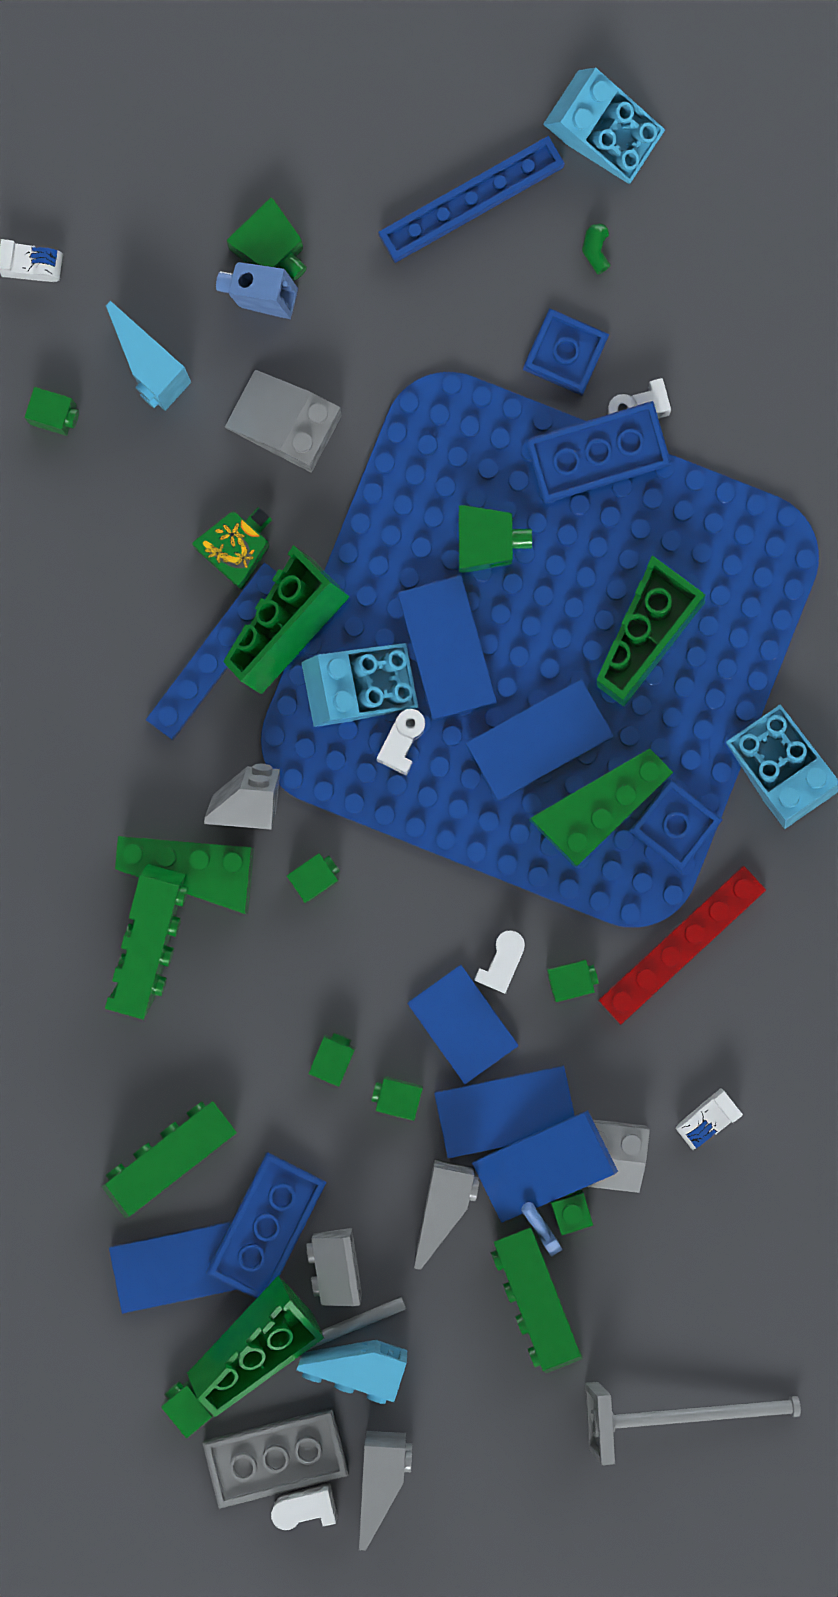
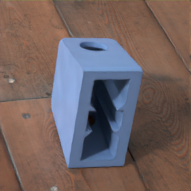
M238 262L235 265L233 274L220 271L216 280V290L229 293L239 307L291 319L298 287L285 269Z

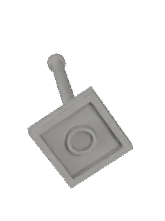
M599 1382L585 1383L589 1451L601 1465L615 1464L613 1432H615L616 1428L791 1414L792 1417H799L801 1414L798 1396H790L789 1400L614 1415L610 1393Z

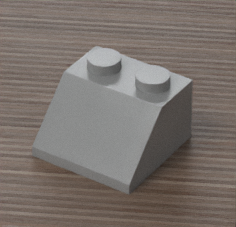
M268 764L247 766L213 794L205 815L204 824L271 830L278 808L280 769H272V766Z
M593 1120L618 1172L587 1187L640 1193L647 1160L650 1129L644 1125Z
M353 1228L314 1233L311 1238L312 1243H307L309 1264L315 1263L317 1276L311 1277L314 1297L320 1296L321 1305L325 1306L360 1305L362 1289Z

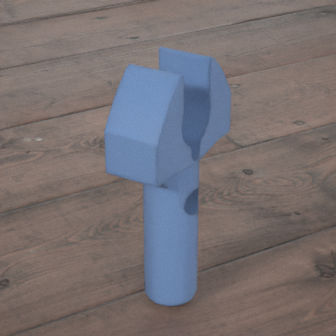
M531 1202L525 1203L521 1208L523 1214L535 1229L548 1253L553 1257L563 1250L534 1204Z

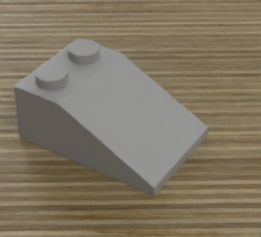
M255 370L225 428L312 473L342 417L339 406L310 391Z
M434 1160L415 1254V1269L421 1270L466 1212L469 1200L476 1201L479 1177H474L472 1167Z
M366 1431L359 1550L366 1551L404 1483V1472L411 1473L412 1443H406V1433Z

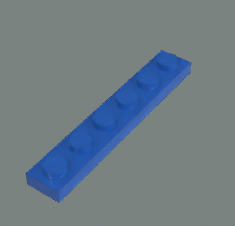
M548 135L378 232V235L393 262L397 263L564 168L565 163Z
M265 562L146 718V721L170 739H175L228 667L223 662L243 627L251 624L257 611L255 607L260 599L265 600L275 584L272 579L277 571Z

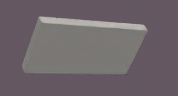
M333 1407L203 1441L219 1509L349 1476Z

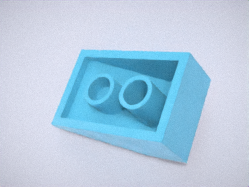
M110 301L106 307L132 374L138 383L135 388L151 407L155 408L159 405L166 411L191 383L185 367Z

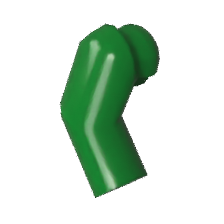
M602 223L593 224L586 230L582 246L584 256L597 275L605 272L611 266L601 251L603 242L609 236L608 228Z

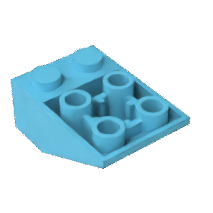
M596 67L577 71L543 124L566 145L628 184H631L665 131L659 123Z
M406 643L319 654L301 662L314 727L419 708Z
M781 704L726 742L764 803L784 829L838 793V779Z
M371 1340L307 1351L301 1355L297 1371L303 1372L302 1377L307 1380L321 1383L322 1379L335 1383L334 1387L340 1391L353 1393L354 1390L367 1393L366 1397L369 1400L386 1404L387 1400L395 1401L407 1364V1350L378 1340Z

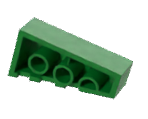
M294 544L287 554L290 556V559L284 569H278L272 581L275 584L266 599L261 598L255 607L257 611L251 624L243 627L223 661L241 682L260 694L272 684L350 597L311 557Z
M653 555L597 677V687L623 707L705 604L706 594Z
M648 749L528 820L576 867L673 772L651 749Z
M118 836L115 869L140 877L145 866L150 864L186 874L183 886L188 887V895L243 914H248L254 848Z
M147 864L138 880L129 914V919L133 920V924H128L121 948L126 950V954L122 953L118 966L115 968L112 981L117 982V985L111 995L108 996L105 1009L144 1020L156 996L162 997L167 982V977L162 976L164 966L169 967L174 953V947L169 946L171 936H177L181 923V917L176 916L178 906H184L188 894V887L183 886L186 874Z
M203 1101L199 1102L186 1113L189 1117L186 1122L179 1126L175 1121L159 1133L163 1138L153 1147L148 1142L132 1155L136 1160L125 1168L120 1163L105 1175L109 1181L101 1187L125 1218L138 1211L237 1133L213 1101L208 1105H205Z
M530 1227L495 1241L496 1250L492 1251L491 1255L497 1270L504 1269L509 1282L504 1283L503 1286L509 1302L516 1301L521 1314L516 1315L515 1318L522 1335L528 1333L533 1346L527 1349L534 1367L541 1366L543 1372L549 1373L583 1359L532 1228Z
M278 1275L187 1374L198 1401L216 1417L323 1340L324 1335L313 1312Z

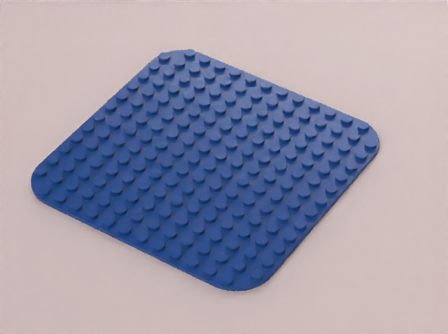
M439 372L424 376L408 385L397 396L385 418L324 570L350 597L284 669L263 722L261 747L265 763L272 766V769H280L279 785L289 794L304 802L607 923L635 928L661 922L674 914L690 896L717 828L682 872L629 830L669 779H672L689 792L688 785L682 781L685 769L695 770L701 764L699 753L690 750L694 736L700 740L709 738L711 793L703 795L700 802L720 818L722 817L741 769V765L726 742L762 716L817 575L819 550L814 531L805 516L786 500L669 454L671 466L544 504L526 439L582 423L585 420L467 374ZM459 505L512 513V529H532V549H513V561L510 565L459 573ZM653 555L706 594L705 604L623 707L597 687V677ZM461 575L497 703L433 720L398 592ZM406 643L419 707L414 710L419 711L425 719L423 734L413 741L405 757L412 761V766L407 776L377 761V756L401 712L314 727L301 662L319 654ZM582 679L614 737L497 801L466 743ZM708 711L709 721L699 720L700 712ZM648 749H651L673 772L576 867L528 820Z

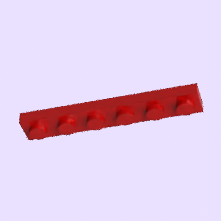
M745 866L740 867L604 993L598 1001L622 1025L759 898L766 889Z

